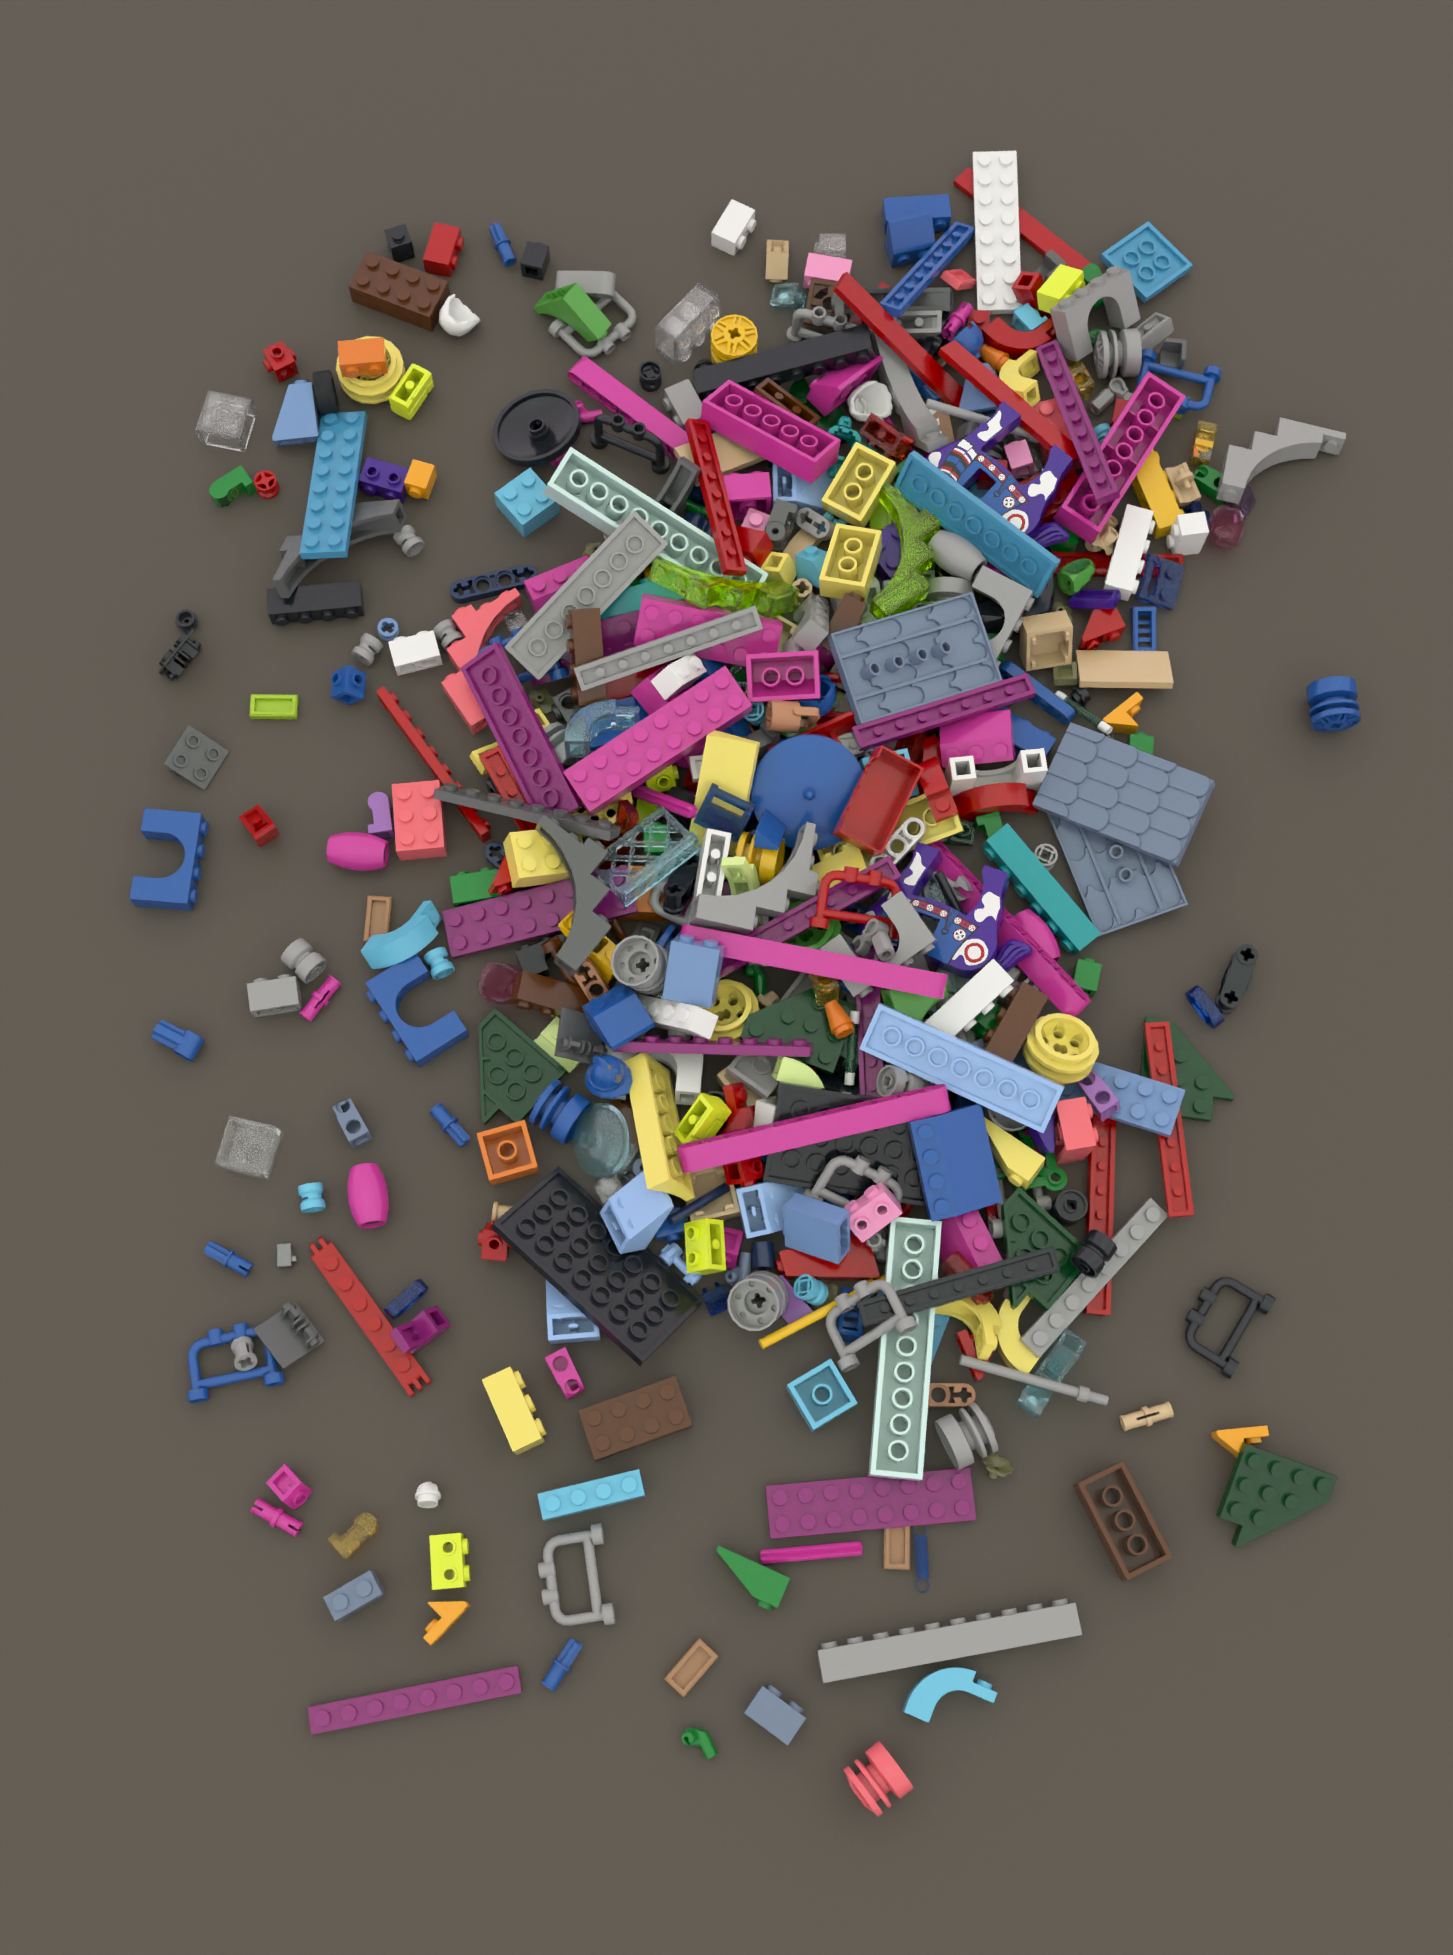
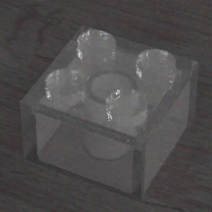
M208 390L196 427L201 444L245 452L257 415L252 399Z
M229 1115L215 1164L223 1170L269 1180L283 1133L276 1126Z

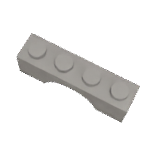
M812 592L795 610L793 619L799 624L792 633V640L805 651L815 650L829 634L828 601L823 596H820V594L816 596Z

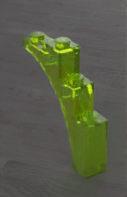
M889 482L881 486L878 500L889 512L897 528L901 546V560L892 579L871 600L869 612L877 620L909 611L927 598L930 585L921 574L933 566L935 553L928 543L939 531L941 524L938 518L926 508L918 513L915 506L908 503L902 497L901 492Z
M661 557L654 558L648 579L684 596L683 600L702 609L718 605L731 612H736L755 605L758 614L767 618H773L793 611L800 592L799 588L782 580L748 582L727 579L692 570Z

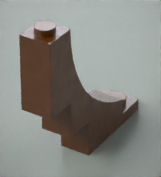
M854 592L851 595L845 593L829 623V634L860 625L867 607L863 603L865 598ZM825 637L819 645L831 651V646H829L827 637ZM836 663L832 667L830 673H838L839 670L837 669ZM832 682L835 683V686L844 690L842 683ZM846 693L836 710L837 712L847 713L851 711ZM896 740L885 745L896 750L900 742Z

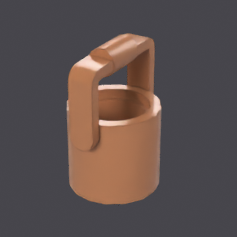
M769 700L765 715L766 729L771 732L797 733L799 728H811L820 718L819 708L801 707L798 701ZM801 716H809L808 719H801Z

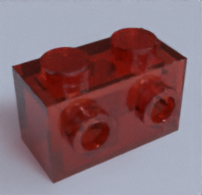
M872 412L859 433L868 438L866 440L868 444L876 449L881 447L884 450L882 453L891 460H894L896 457L904 461L916 442L884 418Z

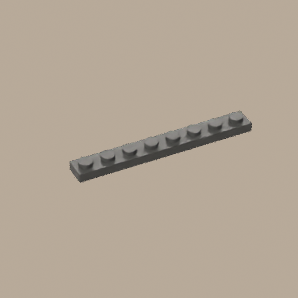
M445 783L443 786L434 789V799L532 823H538L540 818L545 815L548 818L556 819L560 823L561 828L566 831L607 841L618 837L620 832V826L612 825V822L609 820L595 821L591 820L587 815L577 814L574 816L567 814L568 812L563 809L549 810L545 809V806L542 804L528 805L524 804L521 799L512 798L507 800L495 793L486 795L480 793V790L475 788H458V785L454 783Z

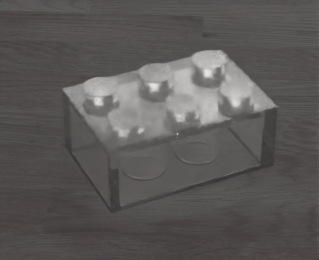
M699 282L656 326V352L676 367L682 361H686L691 351L704 342L706 336L712 331L714 324L719 320L720 297Z

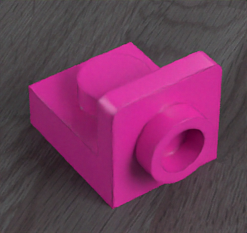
M724 1227L726 1268L734 1269L736 1267L744 1231Z
M286 1464L266 1482L281 1501L293 1510L304 1504L313 1492Z

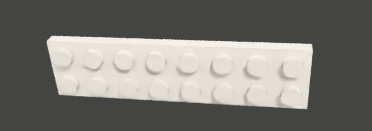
M1017 151L973 152L977 310H990V314H1013L1014 310L1021 305L1012 290L1013 284L1021 273Z

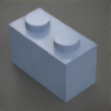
M369 1570L323 1598L334 1620L341 1621L386 1595V1592L375 1571Z
M769 1684L767 1688L761 1685L744 1713L783 1743L789 1745L806 1719L801 1715L804 1709L792 1700L789 1704L785 1703L780 1699L782 1693Z

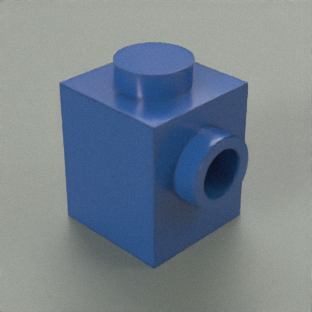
M680 1206L673 1208L668 1216L680 1210ZM666 1218L655 1234L656 1241L667 1239V1242L671 1243L681 1240V1236L685 1235L684 1223L688 1222V1218H684L673 1226L668 1223Z

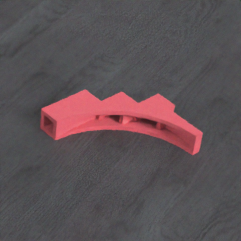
M516 588L511 591H504L494 601L481 605L477 611L470 604L467 607L457 609L451 616L456 625V630L461 632L464 639L454 641L446 649L448 658L458 673L449 674L441 684L444 693L473 735L489 725L460 668L477 656L478 652L486 646L496 627L510 613L522 605L521 596Z

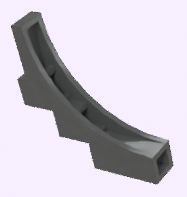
M870 287L864 289L880 303L894 287ZM927 287L906 311L953 310L954 288ZM833 293L831 305L832 309H835V314L854 313Z
M680 457L655 501L682 518L688 506L686 501L702 469L686 457Z
M400 500L355 503L349 546L376 536L401 532L407 516ZM302 535L286 536L280 547L279 552L282 561L272 581L274 588L277 589L281 598H290L302 579L318 564L327 559H302L300 556Z
M543 815L538 821L535 830L552 845L560 856L568 873L573 892L571 928L565 943L554 959V963L573 977L612 927L605 916L594 913L607 897L610 889L603 879L592 876L604 862L608 852L605 846L597 840L593 841L588 838L584 844L580 843V839L574 833H567L562 829L556 819Z

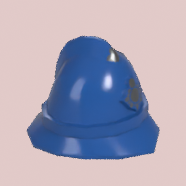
M612 1055L593 1056V1063L589 1065L585 1074L586 1087L594 1095L601 1098H618L629 1094L633 1080L631 1070L626 1063Z

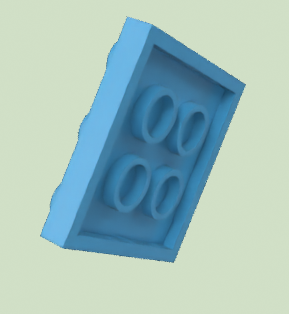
M1149 221L1104 251L1100 256V260L1108 268L1119 266V268L1130 270L1135 295L1143 303H1146L1188 273L1193 266Z

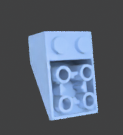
M773 463L772 508L777 498L798 505V511L807 507L819 514H825L827 511L823 510L821 500L833 481L829 477V469L810 484Z
M642 1171L608 1199L600 1214L619 1253L623 1254L646 1249L674 1205L667 1193L647 1189L644 1171Z
M767 1181L756 1182L755 1185L747 1187H734L744 1236L748 1239L783 1230L784 1216L782 1215V1208L784 1203L789 1201L795 1193L803 1195L807 1188Z
M546 1280L549 1343L559 1344L601 1340L600 1329Z

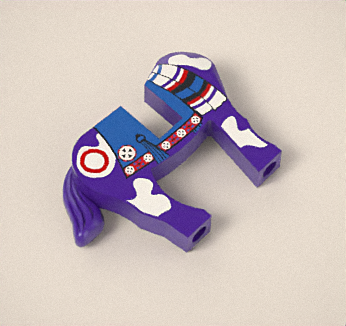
M1005 401L999 405L997 411L989 420L980 424L971 434L932 451L926 457L929 462L965 489H968L983 472L996 483L980 500L1042 547L1046 548L1069 540V533L1057 522L1045 523L1042 526L1041 522L1047 508L1055 499L1061 482L1073 467V459L1055 444L1050 449V455L1043 471L1031 482L1020 486L1014 476L1001 463L986 453L1021 424V415Z
M917 842L913 858L908 867L902 872L901 879L898 880L897 884L921 918L924 915L934 921H939L933 934L937 940L933 943L935 948L925 954L927 963L961 978L972 979L992 959L1008 972L1020 961L1032 955L1033 949L1030 945L1015 939L1004 943L999 949V931L1004 919V898L1009 885L1007 872L984 865L982 870V895L977 905L967 915H964L946 904L919 896L942 861L940 849ZM891 891L880 898L864 914L888 918L881 905L891 898ZM860 924V935L863 934L862 931L865 929L866 924ZM890 938L896 952L899 946V939Z

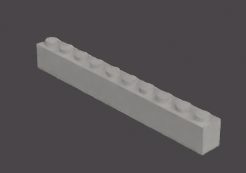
M1065 1598L1052 1601L1053 1606L1043 1608L1042 1603L1027 1605V1611L1017 1613L1016 1608L1001 1610L1002 1616L992 1617L990 1612L975 1615L976 1620L966 1622L965 1617L950 1620V1625L940 1627V1622L925 1624V1630L916 1632L914 1627L898 1629L899 1635L889 1636L888 1631L873 1634V1640L863 1641L862 1636L847 1639L848 1644L837 1646V1641L822 1643V1649L816 1650L822 1683L1079 1636L1082 1635L1076 1603H1068V1599Z

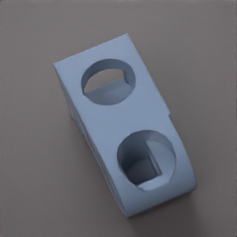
M351 1098L332 1106L337 1120L353 1149L373 1140Z

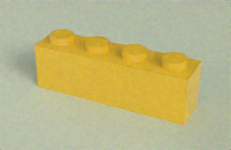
M1152 449L1131 485L1141 508L1154 511L1152 520L1155 521L1152 534L1154 539L1169 535L1171 525L1174 524L1177 515L1184 514L1182 509H1179L1176 493L1173 489L1171 490L1168 484V475L1160 466L1159 454Z

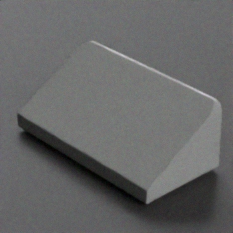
M1158 312L1152 314L1136 327L1140 333L1142 350L1153 349L1174 331L1172 319Z

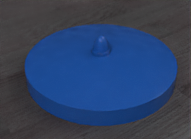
M800 734L788 737L771 747L761 758L755 769L751 788V800L756 818L760 821L763 812L766 811L787 826L783 838L785 839V846L790 848L795 846L799 828L806 822L816 824L815 832L818 834L816 845L812 850L830 847L842 840L832 835L863 770L852 752L832 738L819 734Z

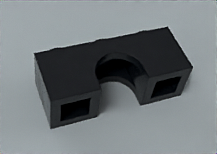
M563 933L558 935L561 942L564 943L567 939ZM548 935L541 940L542 942L534 945L532 943L523 945L519 948V951L515 952L522 971L525 970L545 977L550 976L547 961L552 955L550 952L545 954L541 944L555 935Z

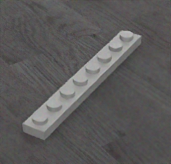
M753 605L574 667V671L581 691L761 630L763 627L756 606Z
M1152 1198L1147 1199L1111 1238L1117 1246V1251L1110 1261L1104 1262V1269L1098 1277L1090 1278L1080 1272L1051 1308L1044 1311L1019 1341L1036 1358H1039L1167 1218V1213Z

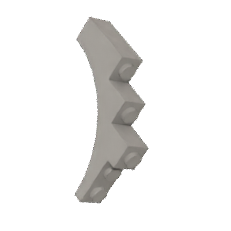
M806 822L799 828L796 843L788 861L771 881L755 890L738 895H697L692 901L689 923L746 936L757 926L758 915L755 914L777 918L788 909L789 898L787 897L807 901L816 896L820 886V881H818L819 872L810 871L814 864L812 849L816 845L818 834L815 832L816 824Z

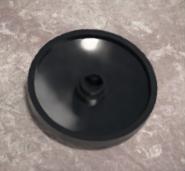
M553 389L531 391L517 397L501 411L493 428L494 443L501 456L512 464L525 467L543 465L559 458L573 446L581 431V414L574 400L561 391Z

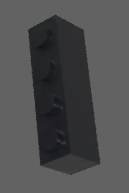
M360 581L296 586L290 598H281L277 589H267L268 616L272 625L285 626L294 622L307 624L315 620L333 621L336 618L356 619L359 616H365L363 590Z

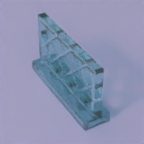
M661 806L606 848L608 854L604 861H612L611 870H600L598 868L595 874L607 883L608 887L618 896L619 901L627 907L700 851L698 837L692 831L689 832ZM662 815L668 820L667 827L654 826V822ZM640 832H649L648 841H635L636 835ZM653 832L666 833L665 841H652ZM670 833H681L684 836L679 841H669ZM622 846L630 847V855H617V850ZM647 847V855H634V848ZM651 847H664V853L660 856H650ZM616 861H629L628 870H615ZM633 861L646 862L645 867L642 870H632ZM614 876H627L626 882L617 887L613 883Z

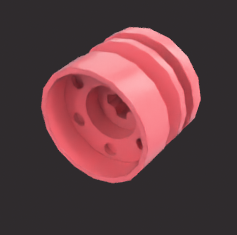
M877 1741L865 1751L870 1762L867 1767L861 1761L855 1759L854 1763L861 1772L855 1775L849 1766L844 1768L843 1771L847 1776L849 1786L863 1805L879 1817L883 1812L876 1803L878 1800L881 1799L889 1809L892 1806L887 1796L889 1791L901 1799L914 1787L880 1741Z

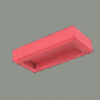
M962 269L946 270L940 277L956 290L973 289L976 285V279Z

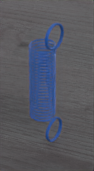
M916 1535V1536H914V1537H919V1538H914L915 1540H924V1541H914V1542H922V1543H914V1544H920V1545H914V1546H916V1547H921V1548H915V1549H924V1550H914V1551H922V1552H914V1553H919V1554H915V1555H916V1556H925V1555H928V1554H927V1553H928V1549H926V1548H928V1547H926V1546H928V1545H927L928 1542H927V1540H925V1539H927V1538H926L927 1536H923V1535H920V1536ZM925 1556V1557H915V1558H923V1559H915V1560H921V1561H915V1562H917V1563H915V1564H916V1565L929 1564V1563H927V1562H929V1561H928V1558H927L928 1556ZM925 1565V1566H915V1567H923V1568H915V1569H920V1570H916V1571H917L916 1574H925V1575H916V1576H923V1577H916V1578H922L923 1580L928 1579V1578H929V1574H926V1573H929V1572H927V1571H929V1570H928V1569H929V1567H928L929 1565Z

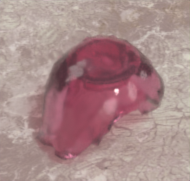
M1220 505L1214 509L1208 525L1209 538L1212 543L1224 549L1236 548L1240 544L1245 531L1244 519H1242L1240 511L1236 507L1231 508L1227 505Z
M505 962L486 964L477 982L479 994L487 1001L499 1005L514 1004L510 1003L515 976L521 970Z

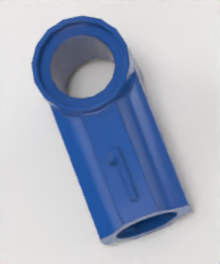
M164 1020L156 1024L151 1037L193 1062L205 1042L197 1034L189 1030L184 1031Z

